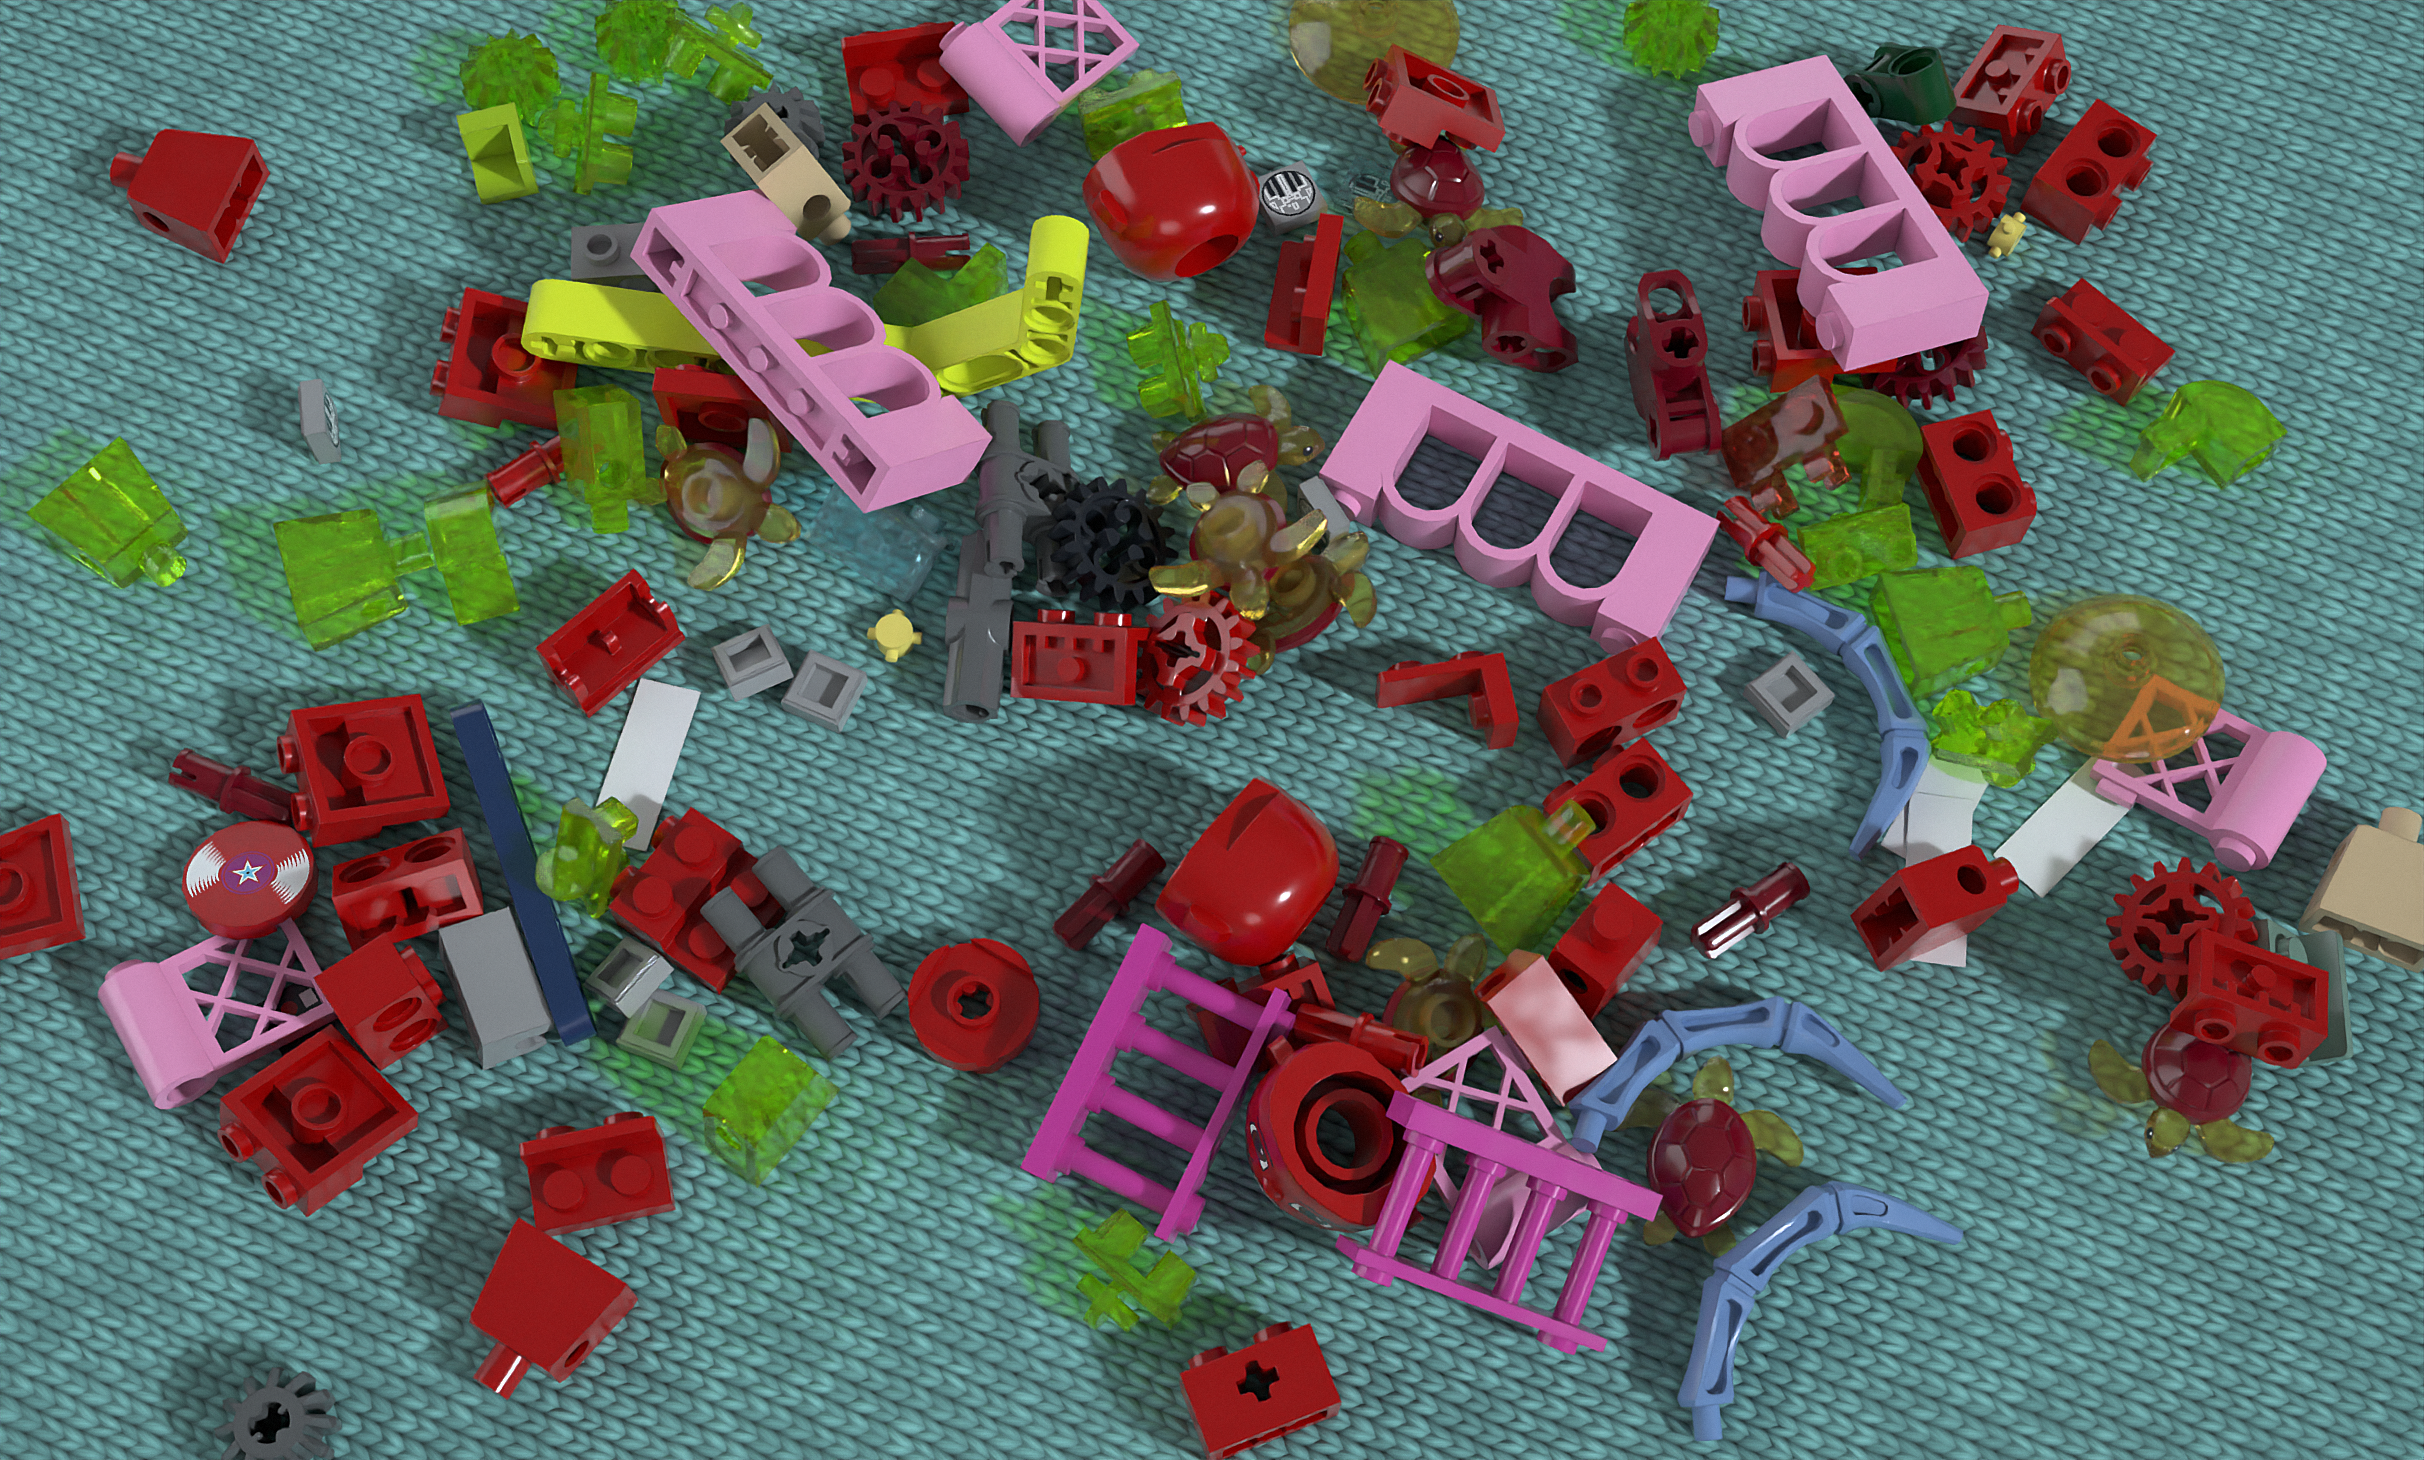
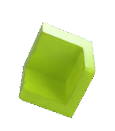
M515 102L456 115L460 135L471 161L478 196L483 205L540 193L527 137Z

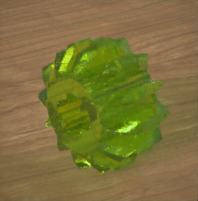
M606 0V7L604 8L606 14L595 16L594 29L597 40L595 47L599 59L608 65L610 72L616 80L629 76L630 80L638 88L646 78L653 77L662 86L665 72L682 74L683 59L693 56L694 44L691 35L693 27L689 14H686L685 9L679 7L677 0H623L621 2Z
M1635 0V2H1630L1629 7L1625 10L1622 22L1624 25L1622 34L1623 50L1633 52L1634 67L1647 64L1652 66L1651 71L1654 79L1662 70L1670 71L1677 81L1685 73L1686 69L1699 73L1700 69L1705 65L1707 57L1712 56V52L1716 51L1720 38L1718 35L1720 23L1719 9L1709 7V0Z
M511 27L505 38L497 39L487 32L486 45L484 47L468 45L467 56L469 60L459 64V76L464 88L462 90L463 96L472 111L515 102L520 120L524 119L533 127L536 119L535 113L553 114V98L561 95L562 82L557 72L559 66L554 53L550 51L549 47H543L541 40L536 37L535 33L521 39L520 35Z

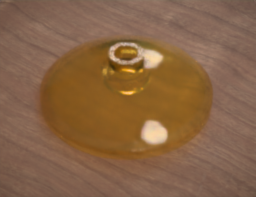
M1295 0L1289 17L1288 35L1295 62L1314 85L1340 100L1366 105L1370 93L1362 90L1366 73L1376 57L1380 59L1385 58L1392 43L1450 69L1457 54L1460 25L1457 10L1452 0ZM1372 6H1377V7H1381V9H1374V8H1371V7H1372Z
M2117 593L2081 600L2054 616L2041 631L2034 644L2028 669V682L2032 701L2037 712L2046 725L2060 739L2080 752L2098 759L2116 763L2136 764L2159 761L2181 753L2196 743L2208 731L2219 712L2224 697L2225 672L2215 643L2202 626L2192 617L2171 604L2155 598L2137 594ZM2134 652L2140 655L2142 659L2131 660L2122 653Z

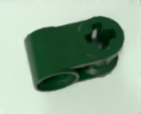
M1885 42L1875 51L1872 62L1862 70H1852L1843 78L1869 118L1889 119L1907 122L1913 126H1924L1942 120L1951 114L1957 104L1940 52L1932 46L1915 47Z

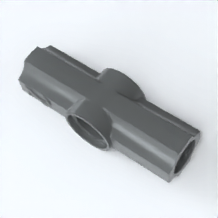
M977 530L975 533L965 535L962 538L959 569L957 570L956 596H950L945 628L946 652H949L943 698L944 715L954 717L962 723L983 724L987 720L998 719L1003 688L1004 658L1011 655L1015 611L1014 601L1011 600L1013 577L1009 579L993 578L983 570L985 561L983 530Z

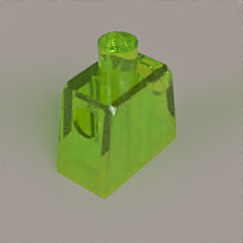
M1364 230L1354 235L1344 246V253L1353 266L1347 268L1342 274L1340 300L1371 374L1377 380L1389 359L1402 366H1406L1473 332L1475 320L1455 308L1445 306L1434 295L1425 272L1426 258L1432 251L1420 239L1409 237L1385 249L1373 230Z
M614 383L553 391L565 477L569 492L583 504L590 506L593 533L613 534L629 530L627 500L642 498L647 493L640 400ZM609 461L607 468L599 473L602 465Z
M120 436L26 512L53 547L119 589L129 587L144 573L158 586H169L176 582L186 570V559L174 548L186 539L189 531L129 445Z
M367 508L273 523L297 621L315 652L325 650L405 612L409 604L401 576L435 566L434 556L424 530L390 539L380 516L373 509Z
M1975 565L1880 573L1867 600L1877 627L1881 628L1885 641L1915 703L1991 671L1999 664L2010 645L2007 631L2027 627L2031 624L2032 620L2031 607L2027 596L2022 590L1993 596L1983 570Z
M1571 799L1567 800L1548 819L1534 806L1514 805L1437 853L1429 862L1505 957L1509 956L1516 949L1532 952L1588 882L1591 876L1590 872L1572 850L1596 829V825L1588 813Z
M766 1034L758 1040L705 1102L702 1108L705 1146L758 1188L839 1093L840 1089L769 1034ZM735 1137L739 1143L734 1141L732 1138Z

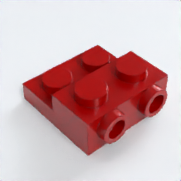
M1394 43L1391 44L1384 59L1378 57L1374 59L1366 73L1362 90L1370 93L1366 104V111L1377 116L1378 126L1382 127V132L1398 144L1411 147L1415 142L1432 149L1443 129L1445 130V135L1452 142L1463 148L1475 150L1477 146H1480L1495 153L1506 134L1495 90Z
M1877 267L1834 268L1842 273L1856 276L1878 273ZM1801 269L1757 271L1752 296H1745L1743 299L1742 323L1745 332L1757 333L1758 340H1754L1752 346V370L1755 377L1766 376L1770 393L1830 391L1834 374L1895 372L1898 358L1844 372L1832 352L1825 350L1820 344L1816 333V318L1801 305L1796 291Z
M465 287L459 307L447 306L439 342L451 344L448 361L436 360L429 395L441 397L438 415L499 429L502 420L506 419L562 433L569 422L578 363L540 358L523 348L521 338L529 302Z
M681 364L676 366L675 369L656 367L652 392L671 441L688 443L715 442L736 448L792 453L794 436L738 374L737 376L721 374L715 370L693 364Z
M420 693L291 710L285 735L277 737V757L283 774L295 773L299 792L291 794L293 822L298 832L310 831L314 848L379 838L382 826L447 817L451 804Z
M690 807L681 819L671 815L659 825L651 840V847L655 851L640 869L634 865H629L620 872L610 888L609 896L614 900L608 908L617 925L711 991L720 995L738 973L734 969L736 965L733 962L736 954L703 917L700 909L721 890L730 886L767 930L774 927L786 911L751 871L752 867L759 860L745 850L743 842L693 807Z
M330 1024L221 1097V1128L217 1130V1135L221 1145L232 1159L238 1163H243L251 1158L265 1173L261 1176V1183L268 1196L278 1207L286 1210L295 1204L306 1217H309L361 1180L365 1163L418 1126L419 1113Z

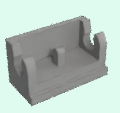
M510 907L438 929L440 958L483 1071L495 1067L497 1063L526 1054L547 1044L544 1033L554 1029V1020Z

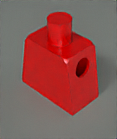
M167 128L156 134L145 157L121 151L116 154L110 167V181L112 185L127 189L126 199L141 225L155 234L222 264L225 263L270 174L253 139Z
M1972 844L1898 870L1864 901L1850 917L1881 973L1977 929L2007 903V896L2018 891L2019 878L2014 866L2008 859L1998 857L1988 861L1982 849Z
M1609 881L1555 945L1547 962L1591 1023L1596 1020L1656 947L1660 940L1663 921L1615 883ZM1573 971L1578 974L1586 983L1587 990L1571 983L1565 973Z
M518 1218L470 1314L469 1323L481 1335L495 1343L472 1378L507 1401L531 1366L552 1380L561 1383L571 1375L627 1315L638 1301V1298L627 1283L521 1218Z

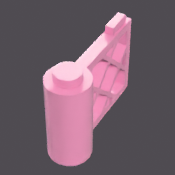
M1010 0L982 23L976 22L968 26L965 22H960L953 27L939 44V47L944 51L939 59V64L1020 148H1023L1034 141L1060 113L1125 62L1138 49L1140 44L1097 0H1071L1073 2V15L1044 11V0ZM1034 2V9L1027 8ZM1009 21L1034 24V46L1015 43L1001 27ZM1045 25L1073 29L1074 51L1045 47ZM1084 31L1103 33L1117 49L1108 56L1085 53ZM1045 62L1073 65L1074 84L1064 92H1061L1045 75ZM1085 67L1092 68L1085 74Z
M2151 674L2094 764L2089 777L2099 782L2095 790L2096 793L2129 810L2134 802H2137L2207 838L2214 849L2215 857L2223 865L2235 871L2246 872L2250 869H2264L2269 865L2327 766V759L2314 743L2302 736L2285 731L2269 733ZM2153 698L2177 709L2184 726L2153 732L2145 711ZM2137 725L2140 735L2130 737ZM2223 732L2246 744L2238 757L2212 762L2202 736ZM2189 739L2199 765L2167 771L2158 745ZM2145 748L2155 774L2133 778L2112 767V764L2119 753ZM2228 773L2222 785H2220L2217 775ZM2204 778L2212 798L2205 813L2203 814L2178 801L2172 784Z
M291 917L285 922L276 925V928L280 927L289 942L280 966L247 958L253 940L256 938L233 940L215 935L160 963H143L142 960L132 959L116 965L105 975V982L98 990V998L154 1106L159 1109H172L188 1104L208 1092L215 1085L218 1078L338 1018L313 979L322 971ZM237 948L236 951H235V954L227 953V952H229V951H231V950ZM296 957L305 972L292 969ZM206 962L229 967L218 996L190 990L182 974ZM241 970L275 978L263 1008L230 1000ZM286 982L314 988L322 1002L321 1005L299 1016L275 1011ZM199 1006L212 1009L208 1021H206ZM225 1012L258 1020L249 1041L223 1053L215 1035ZM270 1023L279 1025L268 1031Z
M1496 1025L1425 1066L1422 1070L1420 1069L1419 1075L1416 1078L1407 1077L1400 1081L1409 1093L1421 1086L1450 1093L1446 1110L1454 1113L1459 1096L1495 1105L1491 1127L1498 1130L1501 1129L1505 1108L1530 1114L1544 1137V1140L1537 1143V1145L1602 1169L1592 1153L1577 1151L1575 1147L1567 1142L1525 1073L1532 1067L1508 1034L1503 1037ZM1487 1047L1490 1048L1503 1070L1498 1094L1462 1085L1467 1059ZM1456 1066L1452 1082L1436 1078ZM1511 1084L1521 1101L1508 1097ZM1446 1143L1442 1155L1435 1153L1437 1169L1432 1183L1452 1214L1461 1189L1459 1191L1456 1189L1443 1167L1448 1145ZM1507 1167L1503 1178L1496 1176L1468 1248L1469 1253L1478 1265L1487 1271L1504 1261L1531 1191L1530 1188L1525 1186L1529 1174L1511 1167ZM1568 1190L1565 1201L1557 1200L1544 1236L1587 1211L1586 1206L1589 1197Z

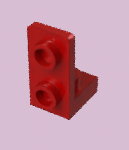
M1466 651L1451 657L1449 661L1423 665L1420 661H1403L1392 665L1387 671L1378 674L1375 690L1377 708H1388L1468 695V707L1474 730L1484 729L1488 750L1513 747L1520 721L1503 652L1485 655L1481 651Z

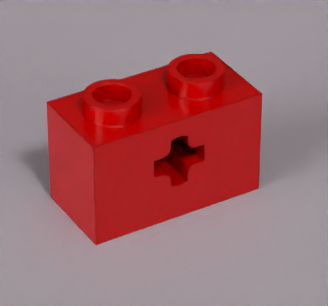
M1290 1321L1280 1322L1252 1336L1254 1345L1230 1354L1226 1346H1219L1197 1354L1188 1360L1190 1369L1179 1373V1387L1207 1460H1224L1339 1414L1342 1401L1310 1323L1293 1329ZM1256 1374L1257 1379L1261 1383L1273 1381L1269 1386L1266 1401L1258 1402L1253 1392L1240 1395L1245 1390L1246 1376Z

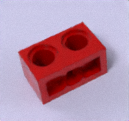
M2097 98L2034 175L2020 209L2072 242L2080 245L2093 227L2102 232L2107 228L2123 204V201L2118 196L2124 188L2134 193L2144 181L2154 165V162L2148 159L2147 155L2157 134Z
M1987 409L1921 426L1909 451L1908 458L1951 559L1955 560L2020 543L2036 516V497L2030 484L2027 481L2021 480L2013 462V446L2010 437L2004 429L1998 428L1991 410ZM1956 452L1969 455L1974 459V462L1962 459ZM1978 504L1990 506L1998 514L1987 513Z
M1654 636L1544 687L1536 720L1565 770H1568L1608 751L1615 745L1626 743L1675 720L1688 688L1657 637Z
M1644 736L1627 749H1624L1621 744L1613 746L1596 760L1591 768L1593 770L1591 775L1577 785L1572 780L1563 782L1542 802L1544 810L1537 832L1585 889L1592 886L1683 819L1694 795ZM1627 782L1638 783L1647 789L1650 796L1641 799L1633 798L1627 795L1620 785ZM1588 818L1599 826L1601 832L1594 835L1580 833L1572 826L1571 820Z
M462 827L333 866L331 899L352 953L384 932L392 943H397L484 915L482 882Z
M385 932L313 977L347 1032L380 1071L450 1027L437 1008L448 999L411 945L399 952Z

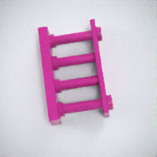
M1142 923L1020 1168L1054 1184L1059 1172L1068 1176L1071 1171H1074L1162 1215L1163 1217L1154 1235L1173 1244L1179 1232L1189 1236L1193 1231L1206 1203V1199L1197 1194L1266 1055V1047L1280 1035L1287 1039L1295 1022L1296 1015L1287 1011L1292 1002L1288 993L1276 987L1266 1007H1263L1176 965V957L1169 954L1173 945L1169 937L1165 933ZM1164 988L1252 1031L1253 1034L1236 1068L1146 1025V1017L1138 1013L1150 989L1159 993ZM1132 1049H1135L1222 1092L1223 1095L1206 1129L1116 1086V1078L1109 1075V1072L1119 1051L1122 1050L1130 1053ZM1103 1109L1192 1153L1193 1156L1176 1191L1085 1147L1086 1139L1078 1134L1089 1112L1092 1111L1099 1114Z
M1395 1090L1386 1117L1406 1127L1402 1139L1407 1141L1408 1144L1369 1244L1339 1234L1335 1248L1354 1261L1351 1272L1386 1287L1391 1286L1395 1276L1537 1328L1539 1331L1536 1340L1568 1354L1575 1355L1579 1344L1603 1353L1608 1340L1580 1323L1581 1317L1617 1224L1625 1225L1629 1213L1653 1222L1663 1195L1626 1178ZM1448 1143L1468 1151L1464 1163L1470 1165L1432 1266L1428 1267L1398 1256L1396 1251L1434 1153L1442 1155L1445 1144ZM1507 1167H1511L1529 1174L1525 1186L1530 1188L1531 1191L1493 1290L1458 1278V1274L1496 1176L1503 1178ZM1568 1190L1589 1197L1586 1209L1592 1213L1552 1313L1520 1301L1519 1298L1557 1200L1565 1201Z

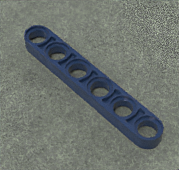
M481 698L449 709L450 716L559 1035L566 1047L598 1035L596 1024L484 703Z

